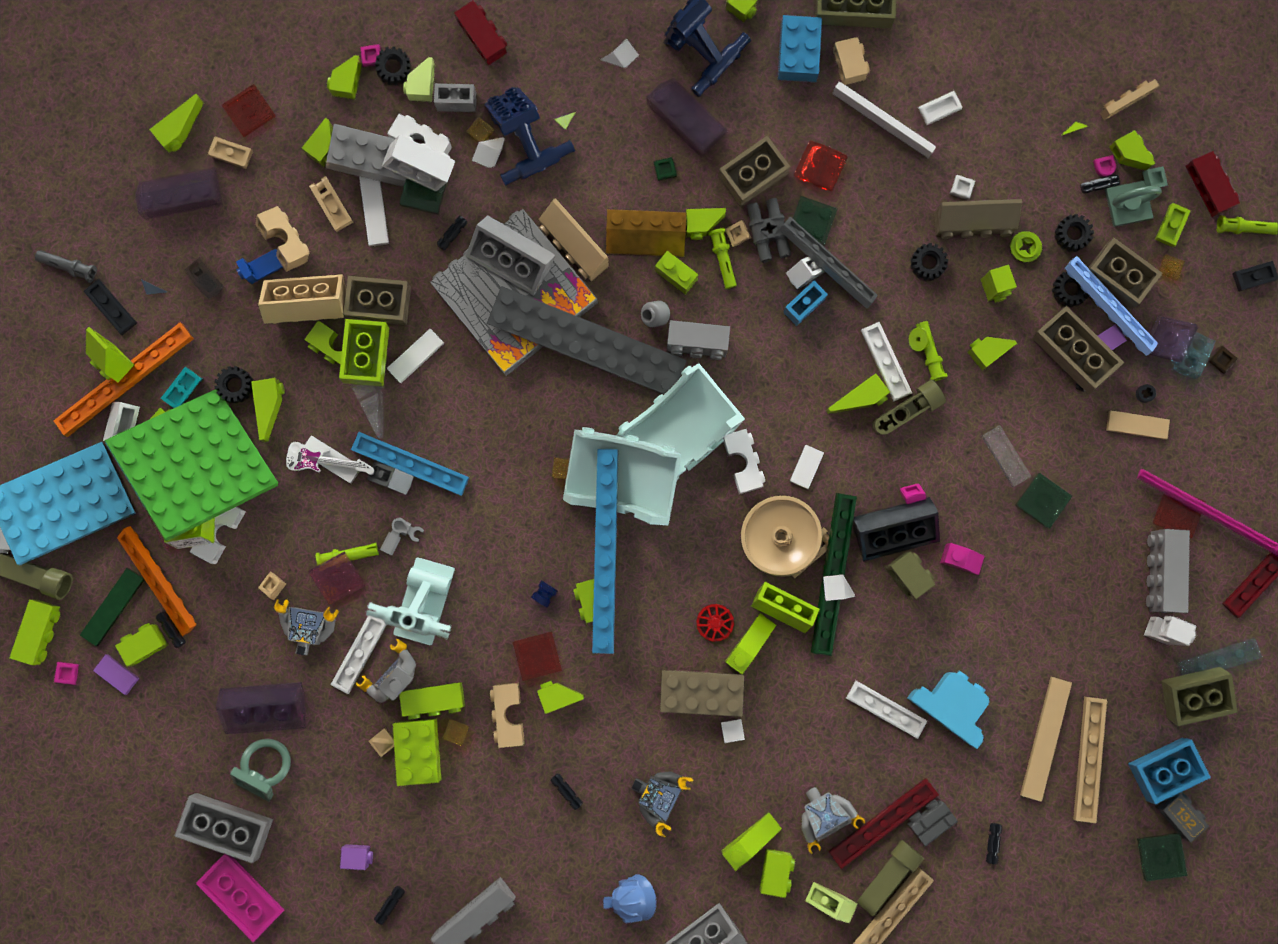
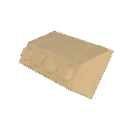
M555 198L539 218L541 225L539 228L545 236L550 235L554 239L552 241L553 245L559 251L562 249L566 253L565 258L571 265L575 263L579 267V274L584 279L588 278L592 281L609 267L608 256Z

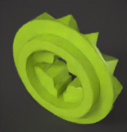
M1028 231L1015 235L1010 244L1011 254L1014 255L1016 260H1020L1023 263L1034 261L1042 251V243L1039 237ZM1023 243H1025L1026 245L1033 244L1028 249L1029 252H1027L1026 250H1019L1023 246Z

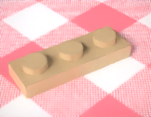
M1156 79L1149 83L1147 81L1141 83L1134 92L1129 90L1120 96V100L1116 102L1112 100L1104 105L1105 109L1100 115L1104 120L1108 119L1154 92L1159 87Z

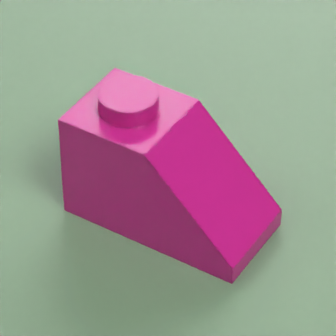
M948 543L945 545L940 563L979 575L985 556L969 548Z

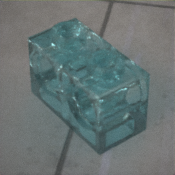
M1195 331L1184 335L1179 344L1182 346L1180 352H1177L1172 359L1174 364L1172 370L1193 380L1201 377L1216 341ZM1193 342L1198 345V350L1194 349ZM1185 359L1190 362V368L1185 365Z

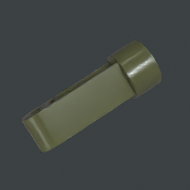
M932 379L916 388L917 394L876 418L872 423L873 431L878 435H885L927 409L930 412L934 411L946 403L943 392ZM912 400L915 401L916 405L918 406V408H919L920 410H917V408L915 407V405H914V403L912 402ZM897 410H901L904 414V418L901 421L895 418ZM888 420L892 422L884 427L885 430L878 428L881 425L880 422L883 423Z
M0 553V576L39 589L42 594L58 600L63 599L70 591L73 582L72 574L57 568L47 569L30 562L19 566L13 556Z
M903 840L891 852L892 858L857 901L872 917L879 912L909 872H915L925 859Z

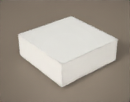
M956 175L950 194L969 200L975 181Z
M741 719L721 722L724 743L745 740Z

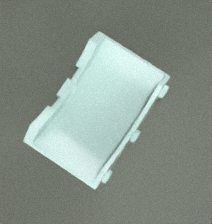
M700 364L685 368L681 372V378L664 395H659L653 401L654 404L630 423L628 421L624 422L618 428L620 431L616 435L626 438L627 435L639 437L640 441L659 446L675 447L674 451L681 453L677 480L679 475L685 472L686 469L690 471L724 441L723 438L733 433L745 420Z
M582 427V430H575L563 500L570 505L596 508L597 449H618L617 512L622 514L628 512L635 513V518L649 524L669 525L681 453L674 451L675 447L659 446L640 441L639 437L627 435L626 438L594 432L593 428Z

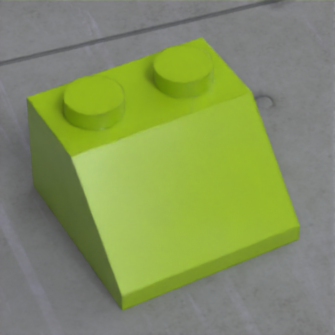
M90 327L86 329V354L91 359L90 363L96 369H101L99 373L107 380L112 378L119 382L134 364L109 340Z

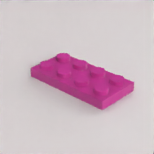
M224 854L196 882L203 892L252 942L284 911L268 892L232 856Z

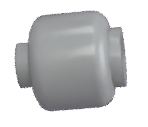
M663 301L648 302L641 309V318L648 327L663 326L669 321L670 310Z

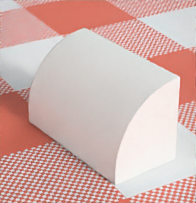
M112 402L103 441L134 427L140 407L122 402Z

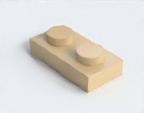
M214 137L208 155L247 169L253 151L250 148Z

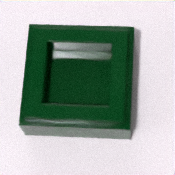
M673 157L653 161L658 181L677 177Z

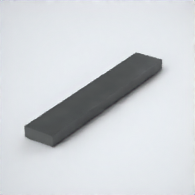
M789 217L779 230L866 309L873 303L878 295L794 219Z

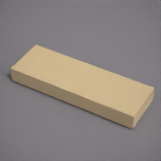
M1110 410L1108 412L1106 431L1166 440L1168 439L1170 420Z

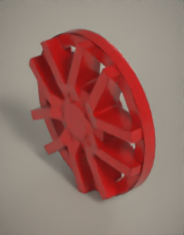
M719 604L705 606L698 614L696 626L700 635L706 640L713 642L726 639L734 628L732 613L725 606ZM715 607L716 615H711L709 608ZM718 607L725 610L720 615L718 614ZM705 610H707L709 617L701 615L704 613ZM728 613L730 618L723 621L721 617ZM700 618L707 619V624H700ZM731 620V626L729 629L726 625H724V623ZM700 626L708 627L705 634L702 632ZM722 627L728 630L726 635L720 631ZM710 629L714 631L712 638L707 637ZM717 631L722 636L721 638H715Z

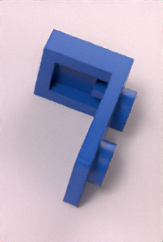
M277 249L249 263L244 258L236 261L239 267L236 269L242 280L246 279L250 284L282 269L283 266L276 257Z

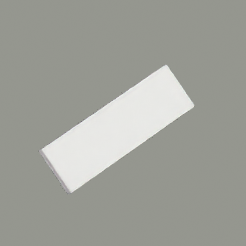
M429 329L387 369L402 383L433 355L444 342Z
M312 435L305 444L312 449H330V452L325 453L323 457L350 460ZM320 464L351 484L359 473L356 469Z

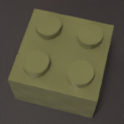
M911 551L901 554L884 567L909 600L917 599L935 585L932 573L928 569L924 570L920 564L922 561L916 553L912 554Z

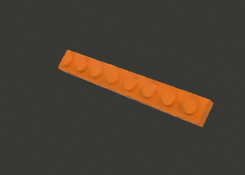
M178 323L133 358L131 362L134 366L119 382L112 378L110 380L106 379L53 421L62 434L69 437L194 339L184 324Z

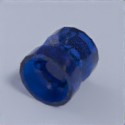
M541 580L538 585V591L534 592L531 598L548 608L551 603L550 599L557 594L558 590Z

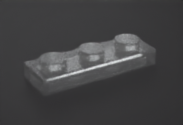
M1000 425L981 436L1012 487L1031 477Z

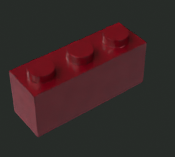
M473 0L454 12L457 22L488 66L507 54V42L502 35H497L494 23L486 19V13L481 5L477 6Z
M1214 151L1192 160L1185 166L1211 217L1232 209L1240 203L1238 194L1233 190L1229 176L1224 173L1220 159L1215 155Z

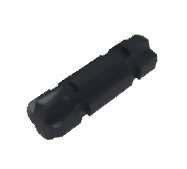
M1112 175L1092 180L1091 182H1084L1080 186L1081 191L1086 194L1092 192V190L1098 191L1110 186H1117L1120 184V178L1118 175Z
M458 216L455 224L452 223L443 234V238L438 240L437 246L445 251L449 247V243H452L461 232V228L467 225V220L462 216Z
M162 611L156 615L157 621L162 624L161 627L168 638L172 639L171 642L175 648L183 646L186 643L185 639L179 635V630L173 621L169 620L170 617L167 612Z
M559 773L551 778L552 784L558 787L557 790L567 802H570V806L577 810L583 804L581 799L575 796L576 793L567 782L563 781V777Z
M991 823L989 830L991 834H989L987 847L989 854L986 855V862L997 865L1002 825Z
M396 886L393 889L392 895L387 898L375 916L374 921L380 925L385 923L388 918L387 916L391 914L399 902L398 899H401L405 893L403 888Z

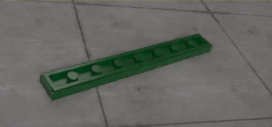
M836 493L823 577L845 576L857 496ZM822 577L818 603L819 612L815 621L811 653L832 656L841 599L825 600L824 580Z

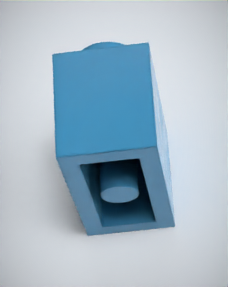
M813 281L785 307L783 313L797 326L826 299L828 294Z

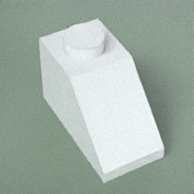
M810 257L801 259L786 274L790 282L798 289L807 285L825 271Z

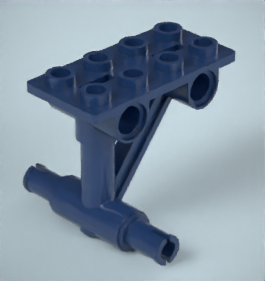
M688 0L684 9H680L674 15L670 26L667 28L668 31L664 34L666 38L663 43L669 44L676 51H679L685 44L689 47L692 46L710 63L702 72V77L691 88V91L697 97H700L710 85L713 86L717 83V79L734 60L740 58L741 51L751 42V38L745 32H742L733 44H728L719 52L703 26L705 23L704 19L712 12L711 6L705 0Z
M519 87L509 88L505 91V94L499 97L493 96L484 104L495 126H499L504 136L514 132L519 137L528 157L516 163L515 168L500 174L505 186L520 178L525 180L529 176L558 163L560 158L575 152L570 140L555 148L550 146L542 151L539 150L532 135L530 123L540 119L537 112L538 109Z

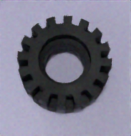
M393 46L392 49L386 47L385 51L381 50L380 55L376 57V72L382 82L385 83L386 81L388 85L393 83L395 86L398 83H404L405 79L407 80V76L411 72V64L407 53H403L402 49L398 48L397 50ZM394 59L400 63L401 68L398 72L390 73L387 71L385 65L389 60Z
M1078 214L1068 215L1057 225L1055 239H1058L1056 243L1058 245L1061 244L1063 250L1066 248L1068 252L1072 250L1077 252L1085 248L1093 239L1094 230H1091L1093 225L1088 224L1089 219L1084 220L1085 216L1081 215L1078 217ZM1069 227L1078 228L1081 233L1080 239H1070L1067 235V229Z
M932 243L923 244L912 255L910 261L912 262L910 266L914 270V275L917 274L918 278H923L924 281H932L935 278H939L948 266L947 253H943L944 249L942 247L939 249L938 244L932 246ZM927 255L934 257L936 267L926 269L922 264V258Z
M1067 271L1058 276L1053 283L1054 288L1052 292L1055 293L1053 296L1058 299L1057 302L1059 304L1063 303L1065 307L1078 306L1090 296L1082 290L1081 285L1075 279L1068 275ZM1067 282H1074L1078 286L1077 295L1071 296L1065 292V284Z
M229 366L227 370L222 369L223 373H218L217 376L219 378L218 380L215 379V383H217L215 389L218 390L216 393L219 396L222 395V399L234 404L242 403L244 399H248L249 394L253 392L251 383L253 379L250 374L237 366H234V368ZM232 378H239L241 380L242 386L237 392H230L228 389V382Z

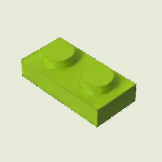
M1174 203L1170 204L1155 240L1170 247H1175L1190 214V210Z

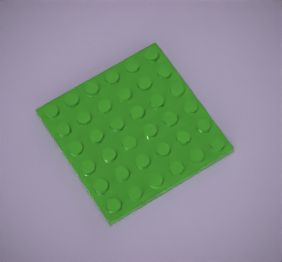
M216 389L105 440L107 447L165 542L278 486L276 478L226 400L221 398L222 395L219 396L216 393L218 392Z

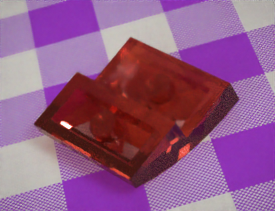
M810 140L794 172V176L811 182L818 188L832 192L848 157L833 148Z

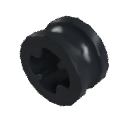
M1149 384L1142 385L1136 390V398L1142 403H1148L1156 397L1155 388ZM1148 389L1150 396L1144 398V394H1141V392Z

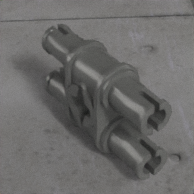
M777 198L766 201L769 213L768 219H762L758 203L747 205L750 218L749 228H751L754 239L753 245L758 249L761 263L772 260L768 244L771 241L776 242L780 258L791 256L788 238L779 230L785 223V216L780 212ZM766 227L773 229L771 234L766 231Z

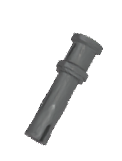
M43 250L37 251L35 255L37 262L67 271L70 276L84 278L89 283L93 282L97 273L96 266L82 264L80 260L71 261Z

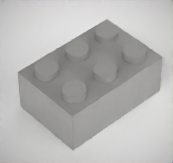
M670 320L667 351L675 356H682V353H688L693 358H702V355L710 356V359L722 360V357H726L728 351L730 326Z

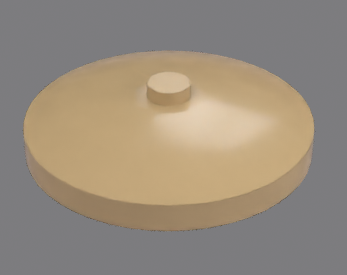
M774 496L759 502L747 514L742 525L741 542L746 556L756 568L773 576H790L805 570L816 559L822 545V528L817 515L805 502L790 496Z

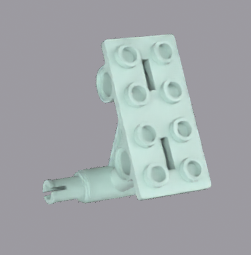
M417 557L414 566L408 574V586L402 606L399 608L394 606L386 608L370 603L368 608L376 610V612L367 610L366 616L382 619L385 624L394 626L393 634L423 644L432 645L435 635L447 639L449 633L443 632L441 629L450 631L451 626L441 624L439 621L455 568Z

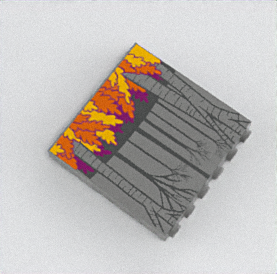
M523 209L520 212H514L509 217L510 220L503 225L556 255L548 274L534 296L466 257L467 250L459 260H453L444 272L440 271L435 274L430 282L505 376L543 346L487 324L501 286L578 317H581L598 303L594 294Z

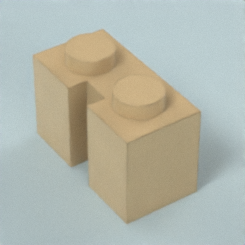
M858 37L835 42L833 52L839 67L842 84L847 85L865 80L869 73V64L867 61H864V47L862 43H859Z

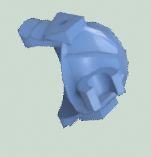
M636 874L626 880L619 881V887L614 889L612 897H604L603 904L604 908L613 907L614 913L623 918L625 923L646 921L654 915L656 896L651 883L644 876Z

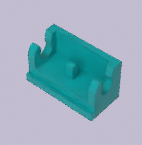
M184 367L160 399L171 407L176 408L186 401L203 378L195 374L191 369Z

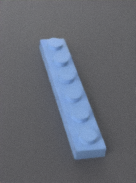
M1077 256L1073 258L1065 267L1068 275L1081 285L1082 290L1094 299L1095 304L1108 314L1109 319L1121 328L1122 333L1135 343L1139 351L1143 352L1146 356L1153 352L1158 344L1157 341Z

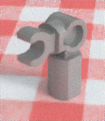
M396 518L392 522L393 530L388 532L380 550L393 555L401 539L399 537L400 534L404 536L408 534L413 541L419 542V539L414 537V532H424L421 527H411V523L402 518Z

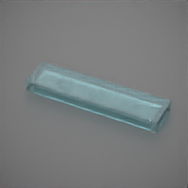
M1251 638L1177 663L1181 674L1186 675L1217 667L1228 669L1262 658L1256 639Z

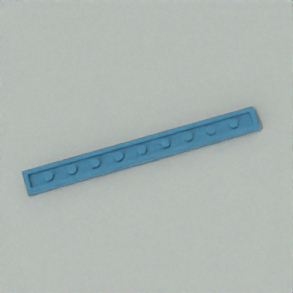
M597 449L592 653H614L618 449Z

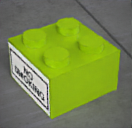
M215 518L165 543L177 549L214 543Z

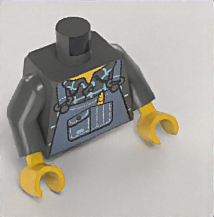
M671 771L659 772L654 776L651 775L647 783L636 778L631 787V790L641 794L638 800L639 810L646 822L662 837H666L662 833L664 828L671 830V827L664 823H666L681 790L691 789L686 787V781L693 782L692 778L683 777Z

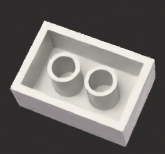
M399 135L389 145L382 167L427 188L438 191L448 182L455 160L450 159V156L445 153H438L432 150L427 144H419L413 141L414 139L408 135Z

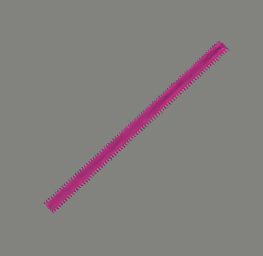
M1144 469L1139 471L1137 479L1144 480L1145 484H1151L1152 488L1155 486L1157 490L1164 491L1165 495H1171L1172 499L1175 498L1174 500H1179L1181 504L1184 503L1188 507L1191 506L1192 510L1200 511L1201 515L1208 516L1210 520L1213 519L1215 522L1217 521V523L1224 525L1223 527H1229L1230 531L1237 532L1239 536L1246 537V539L1251 540L1250 542L1253 541V543L1255 542V544L1262 546V548L1264 547V549L1278 556V543L1272 541V539L1263 536V534L1261 535V533L1252 530L1195 497H1191V495L1184 491L1182 492V490L1175 486L1173 487V485L1157 476H1153L1148 471H1144Z

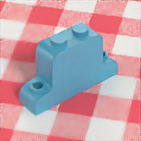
M958 671V673L948 672L944 674L932 692L922 686L921 689H914L907 699L970 746L978 749L983 742V734L981 733L982 730L975 723L989 704V698L984 693L986 690L977 683L971 684L967 681L969 677Z

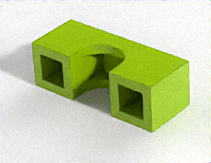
M318 320L304 339L309 343L308 348L317 354L319 351L324 353V359L334 365L337 362L341 365L342 351H335L333 348V342L338 334Z

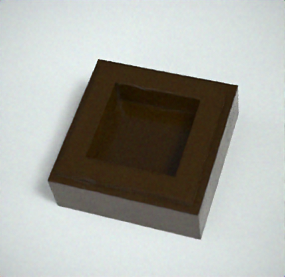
M1221 346L1209 359V362L1225 374L1238 358L1224 346Z

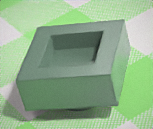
M1163 166L1142 172L1146 186H1159L1162 188L1168 185Z

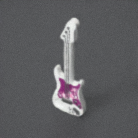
M292 442L290 444L286 458V465L292 471L313 469L316 472H321L318 464L356 469V471L366 472L369 475L375 473L373 467L360 459L351 461L323 457L325 453L330 452V449H312L299 442Z

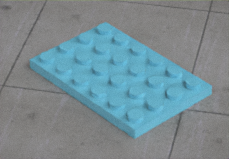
M103 442L0 485V528L19 566L136 514Z

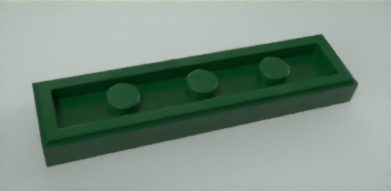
M126 568L80 636L93 645L99 646L145 579L130 568Z

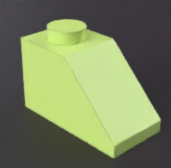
M428 57L408 74L407 82H404V94L407 95L409 100L432 102L435 69L433 58Z
M813 882L805 900L834 919L850 923L858 905L851 899Z

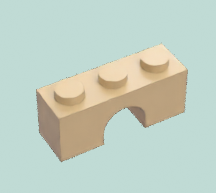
M276 206L257 215L255 225L265 240L279 237L285 242L284 245L278 247L276 257L286 272L308 261L309 249L305 243L302 244L297 230L291 227L285 212H282Z
M519 683L494 685L493 690H490L491 702L495 703V710H492V720L497 725V731H494V742L498 743V748L524 745L523 723L513 724L506 718L507 708L510 705L521 703Z

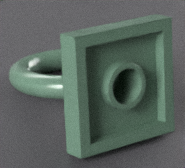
M1145 181L1106 188L1105 194L1113 226L1116 227L1153 219L1150 201L1157 198L1162 193V189L1159 186H1146Z
M261 739L253 742L246 748L241 757V770L234 767L230 773L233 783L270 802L274 795L271 786L281 782L289 772L291 765L289 751L282 743L274 739ZM262 747H272L282 757V767L279 773L269 779L249 769L251 755Z

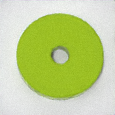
M914 328L909 335V344L915 351H924L929 346L930 335L925 328Z

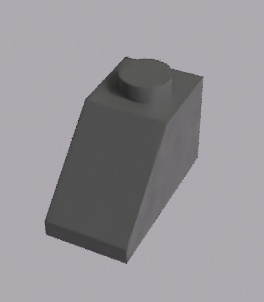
M374 461L372 467L375 473L368 475L367 480L406 495L412 485L414 476Z

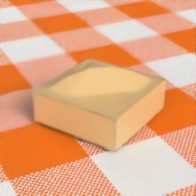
M743 220L725 229L733 247L751 239Z
M270 572L258 588L270 599L275 600L286 583Z
M384 728L370 739L369 743L379 756L382 757L394 747V738Z

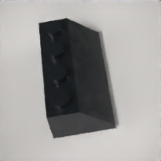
M930 497L910 504L905 503L855 516L853 519L854 531L863 562L940 542L939 513Z

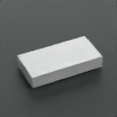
M952 91L920 106L918 109L926 124L929 125L961 110L963 107L955 92Z
M805 445L789 482L809 489L824 452Z

